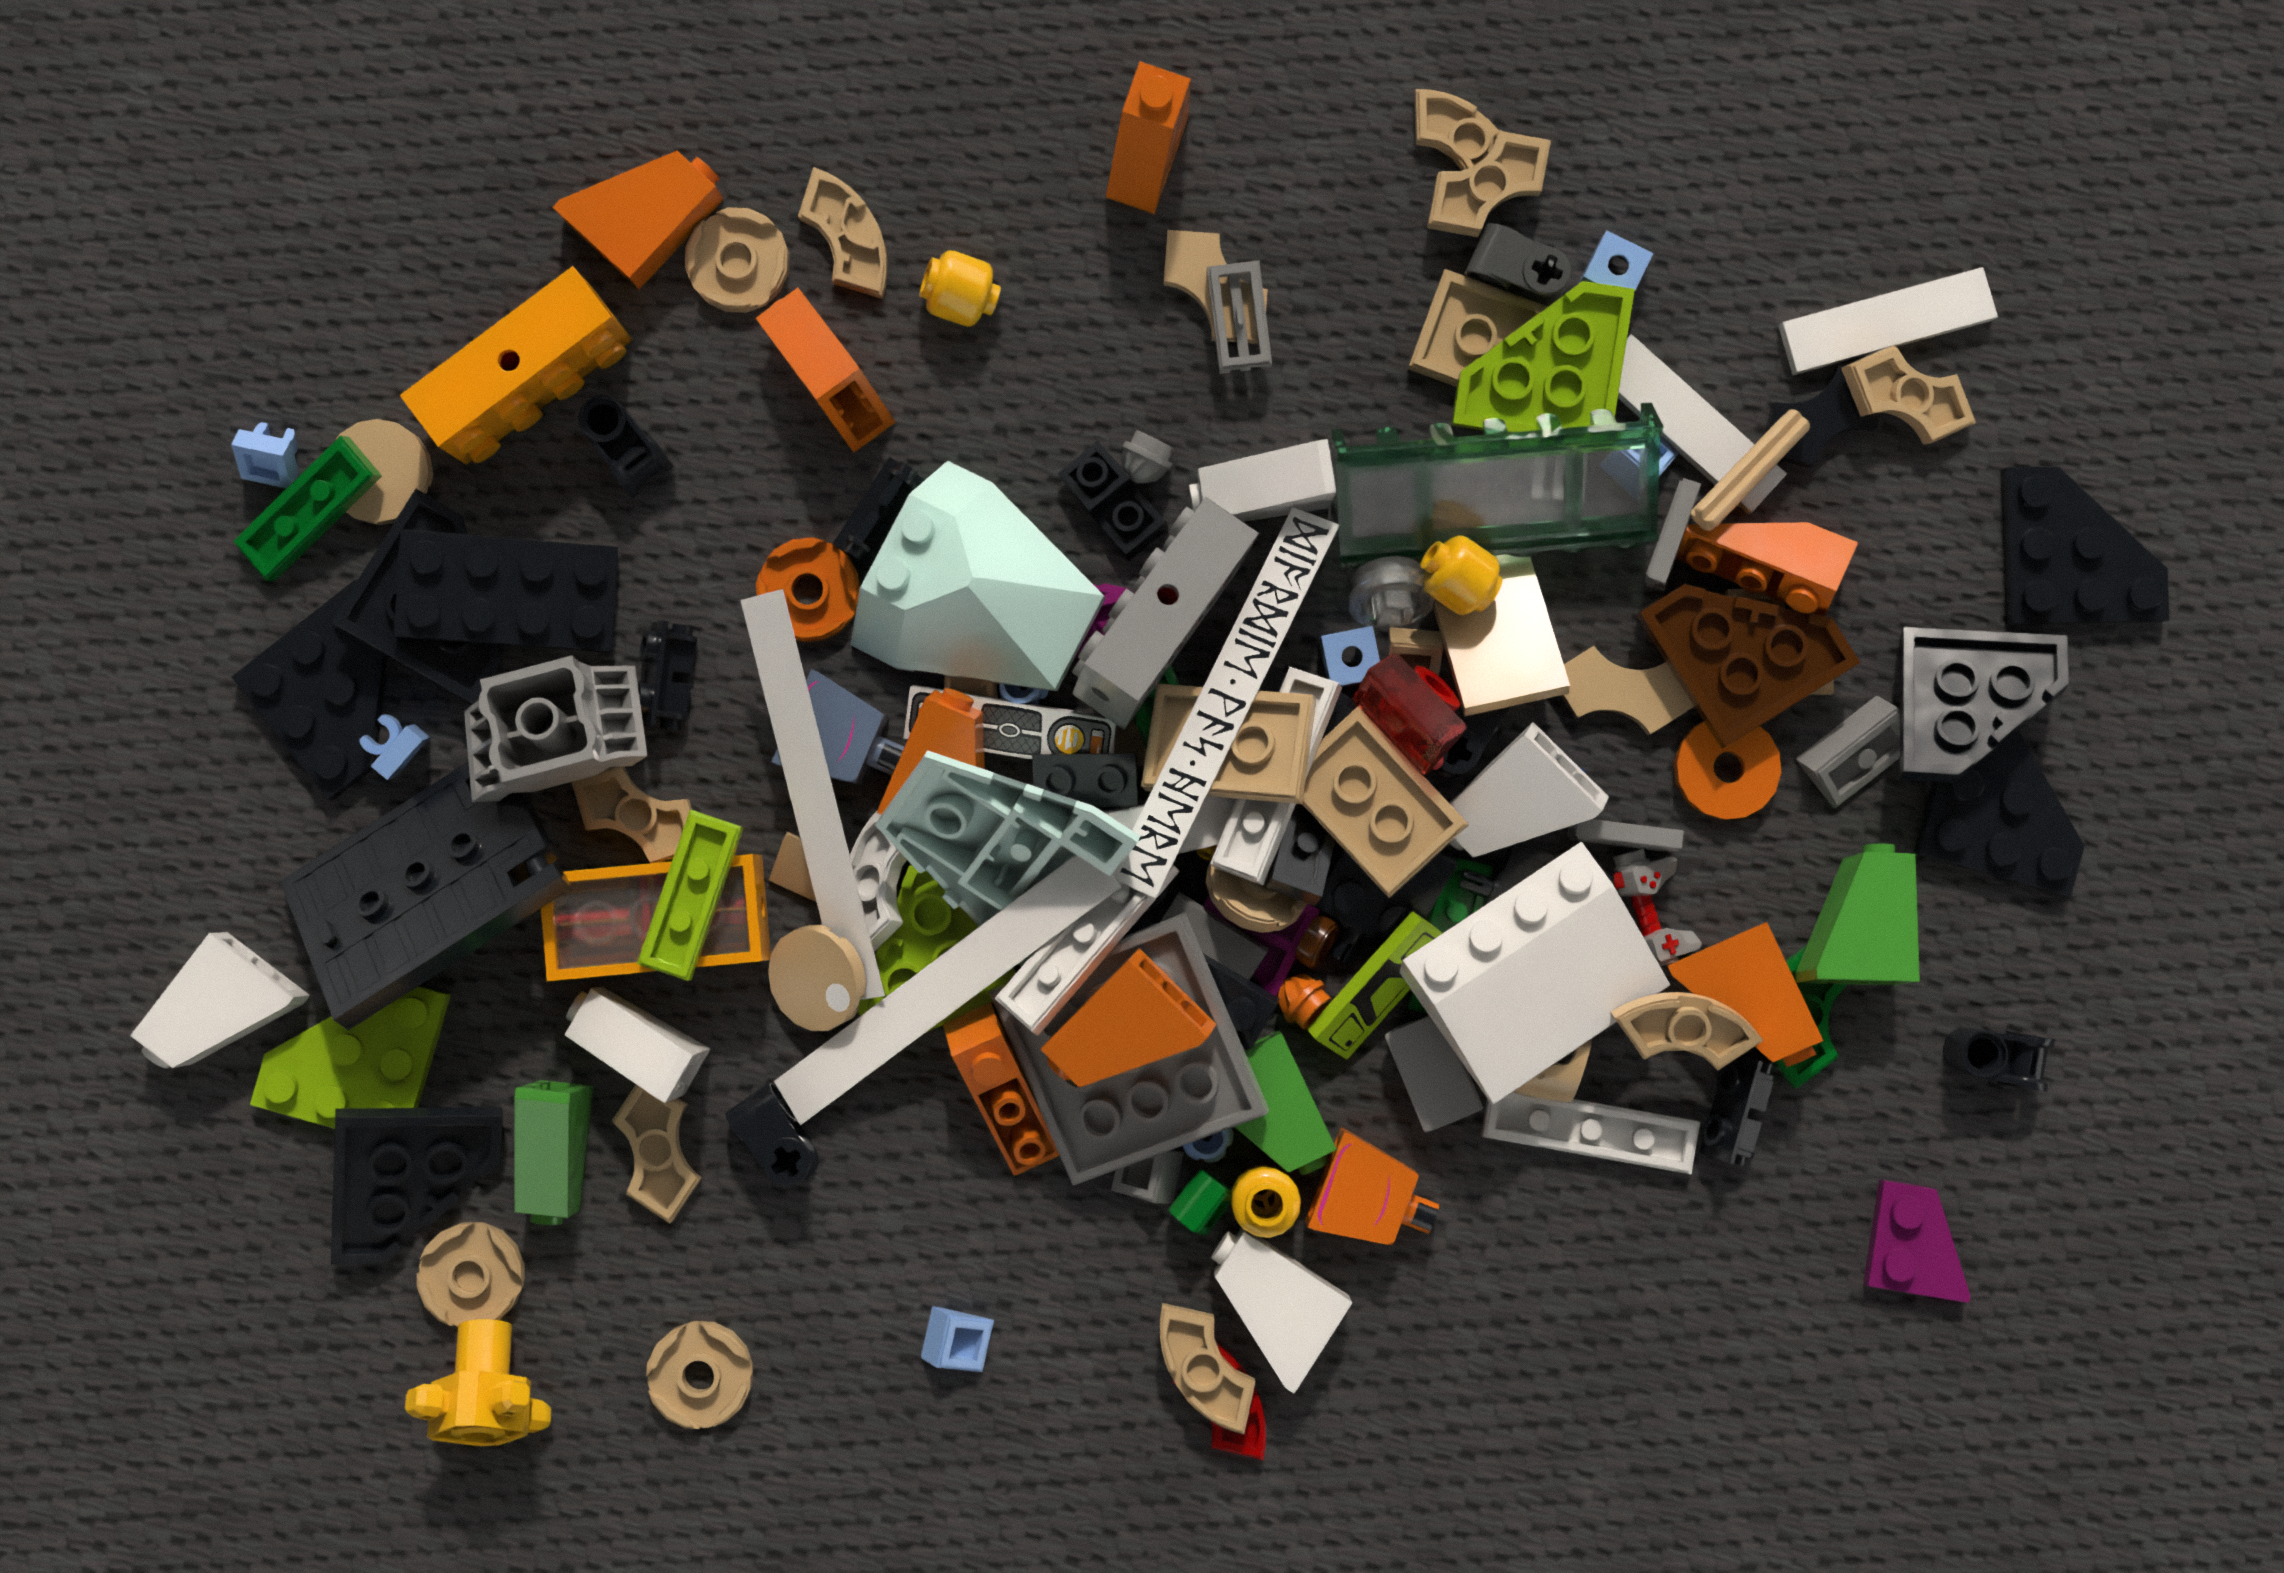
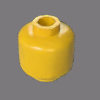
M948 250L939 259L934 257L930 259L922 280L919 297L926 299V309L931 315L971 327L979 321L982 313L989 316L993 314L1001 287L992 283L993 268L989 263Z
M1462 535L1452 537L1444 544L1440 541L1435 542L1425 553L1420 565L1425 570L1422 580L1423 590L1459 615L1469 614L1474 610L1477 612L1485 610L1494 601L1503 583L1502 577L1499 576V560L1478 544Z
M1261 1164L1250 1167L1238 1176L1232 1187L1230 1203L1235 1220L1243 1230L1256 1237L1271 1238L1282 1235L1294 1225L1300 1214L1301 1198L1297 1185L1287 1172L1276 1166ZM1267 1189L1263 1195L1257 1194L1259 1191ZM1274 1193V1200L1269 1205L1268 1198ZM1254 1200L1263 1201L1264 1207L1258 1206Z

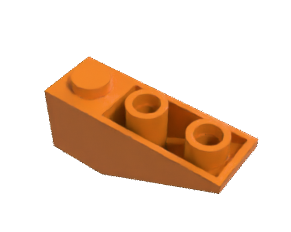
M1808 522L1719 524L1711 531L1703 530L1699 524H1688L1676 559L1688 563L1697 571L1712 573L1737 583L1741 588L1749 592L1761 593L1786 603L1798 612L1825 616L1858 542Z
M990 1002L944 1023L943 1027L951 1056L1013 1175L1016 1176L1060 1156L1009 1037L992 1003Z

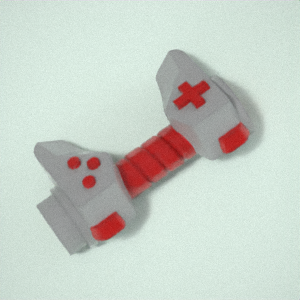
M1644 849L1613 857L1615 868H1613L1615 872L1613 875L1615 877L1613 880L1615 888L1619 891L1620 896L1631 898L1640 932L1659 966L1679 960L1678 956L1700 949L1702 942L1693 931L1661 928L1655 904L1652 900V894L1657 893L1664 882L1675 874L1677 859L1670 856L1650 862V859L1646 858Z

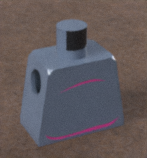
M811 669L806 683L830 778L861 785L868 766L893 775L904 746L881 737L889 717L821 673ZM777 748L771 762L782 766Z

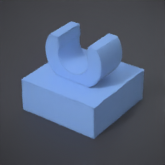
M263 422L259 423L253 432L238 430L231 446L241 479L287 489L298 478L299 470L295 459L298 444L294 429L287 428L283 438L270 436L268 424Z
M384 714L379 717L378 721L389 730L390 736L385 744H379L370 736L364 735L359 742L367 752L380 755L371 767L385 779L389 780L401 772L430 737L416 724L408 725L402 730L401 724L396 718Z

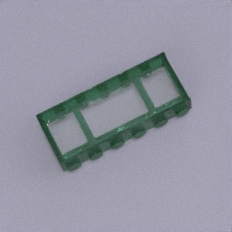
M1652 402L1641 403L1640 422L1617 423L1611 411L1596 409L1590 412V426L1562 428L1557 415L1541 414L1536 418V430L1508 433L1504 420L1490 418L1483 421V435L1454 437L1449 424L1434 423L1429 426V439L1400 442L1395 428L1383 427L1376 430V444L1346 446L1342 429L1331 430L1333 474L1336 494L1334 496L1335 523L1340 525L1336 532V546L1341 568L1352 567L1356 570L1365 571L1375 569L1383 564L1395 563L1420 566L1425 553L1435 542L1440 541L1444 544L1450 538L1458 535L1469 538L1492 555L1509 554L1514 557H1529L1538 551L1550 550L1579 553L1588 550L1590 547L1609 545L1619 548H1635L1645 542L1659 541L1657 521L1660 436L1664 426Z

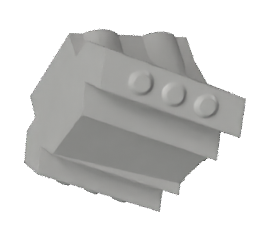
M573 656L560 658L480 679L482 691L479 695V700L464 710L472 802L500 801L511 793L543 790L596 776L609 767L633 766L647 757L635 666H589L577 661Z

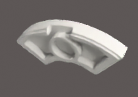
M877 811L862 829L850 853L874 952L903 924L897 908L896 885L902 866L907 860L875 826L881 816Z

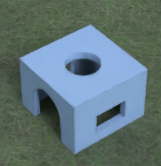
M1606 230L1579 283L1586 281L1636 290L1654 253ZM1621 256L1627 261L1628 270L1625 274L1614 275L1610 272L1608 262L1612 257Z
M1373 626L1333 633L1319 638L1327 679L1338 682L1344 688L1378 681L1383 678ZM1347 647L1358 648L1362 653L1361 663L1356 667L1345 665L1342 661L1344 649Z

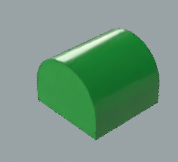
M1200 1167L1169 1207L1168 1211L1193 1233L1208 1235L1231 1205L1232 1189L1210 1172Z

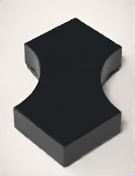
M1838 365L1834 368L1830 381L1817 396L1798 403L1775 402L1771 405L1764 434L1788 410L1792 409L1799 411L1802 417L1807 419L1810 424L1809 431L1780 461L1810 468L1814 465L1821 448L1833 436L1850 430L1874 431L1877 429L1881 413L1860 417L1841 369L1844 366Z

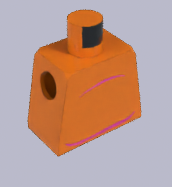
M1340 1127L1334 1142L1337 1150L1329 1155L1330 1162L1324 1168L1305 1218L1307 1227L1316 1231L1385 1245H1393L1401 1224L1429 1234L1436 1220L1439 1204L1413 1194L1419 1174L1352 1132Z

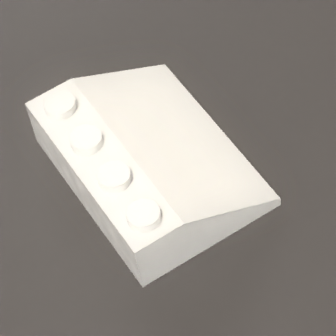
M1582 842L1402 961L1399 972L1492 1106L1615 1024L1617 1021L1611 1011L1635 999L1659 994L1670 986L1669 981L1614 885Z

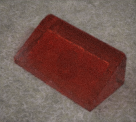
M1396 653L1389 655L1368 669L1352 698L1355 704L1423 775L1428 773L1467 728L1465 723Z

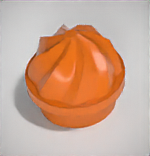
M1299 974L1285 979L1278 992V998H1280L1278 1003L1284 1014V1019L1288 1023L1296 1022L1302 1029L1308 1028L1333 1000L1325 992L1326 985L1321 980L1316 981L1306 974Z

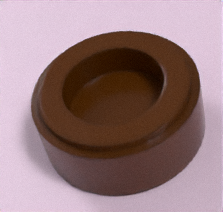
M1322 914L1316 916L1305 930L1297 946L1295 960L1310 969L1318 968L1326 960L1335 945L1339 935L1338 923Z

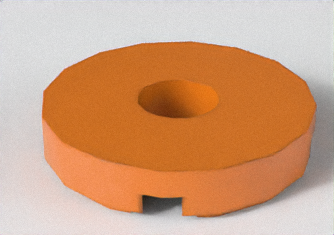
M814 537L792 539L775 548L767 557V561L758 574L756 595L783 589L797 641L804 643L825 641L842 632L855 617L861 587L860 576L850 557L839 548ZM811 575L821 580L823 593L815 603L802 604L795 598L794 587L800 578Z
M1703 721L1692 727L1684 736L1673 761L1675 784L1685 802L1702 814L1719 820L1745 818L1762 809L1775 794L1782 773L1780 752L1770 734L1761 726L1730 745L1721 748ZM1724 752L1736 756L1741 765L1738 778L1731 783L1721 781L1714 772L1715 759Z

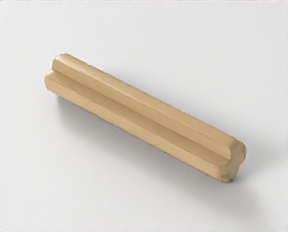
M1788 410L1691 510L1692 520L1698 523L1705 531H1711L1714 527L1718 526L1809 431L1810 424L1808 420L1802 417L1799 411Z

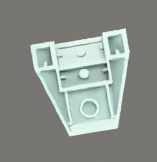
M947 461L908 495L859 590L851 646L898 670L912 672L916 670L943 674L949 677H967L989 680L993 683L1058 691L1106 597L992 482Z
M928 750L875 824L920 874L927 871L945 890L942 898L953 909L960 906L978 925V928L1074 855L1081 857L1108 876H1111L1140 838L1138 834L1095 806ZM1032 954L1018 963V965L1022 967Z

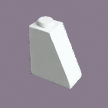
M1328 439L1198 468V483L1189 485L1191 506L1194 512L1206 496L1242 522L1289 515L1292 507L1305 512L1327 509L1336 494Z
M1532 722L1449 802L1469 824L1450 844L1458 850L1465 849L1472 857L1483 855L1593 819L1603 811L1609 796Z
M228 932L209 933L130 1036L144 1046L141 1050L142 1054L160 1067L176 1068L192 1065L303 1005L310 995Z
M604 987L591 988L588 994L582 991L576 997L566 1015V1019L571 1021V1024L565 1036L664 1103L685 1095L711 1050L709 1047Z
M1242 1227L1236 1236L1228 1231L1211 1259L1218 1263L1214 1268L1215 1278L1284 1387L1295 1393L1352 1305V1301L1347 1293L1263 1238L1248 1233Z

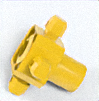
M476 1319L461 1322L458 1324L455 1372L435 1380L431 1384H422L408 1390L405 1410L412 1417L428 1420L427 1437L432 1441L472 1446H499L528 1436V1433H535L549 1427L551 1423V1407L542 1400L530 1398L531 1381L527 1377L509 1375L512 1324L492 1319Z

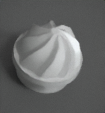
M1136 430L1131 442L1125 441L1122 446L1124 447L1122 466L1131 480L1136 483L1156 482L1172 466V463L1168 462L1174 448L1141 431Z

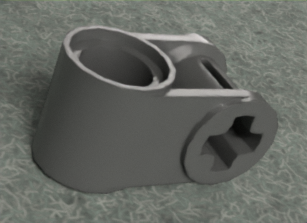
M1488 223L1483 228L1465 270V276L1480 282L1485 281L1493 287L1545 306H1550L1564 295L1570 278L1571 266L1566 255L1557 248H1552L1524 237L1509 227ZM1543 269L1553 272L1552 278L1548 281L1547 285L1537 282L1538 275L1540 276Z

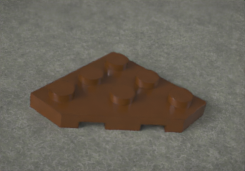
M1682 585L1636 614L1721 748L1730 745L1861 663L1831 617L1814 613H1800L1757 600L1708 592L1704 588L1691 585Z

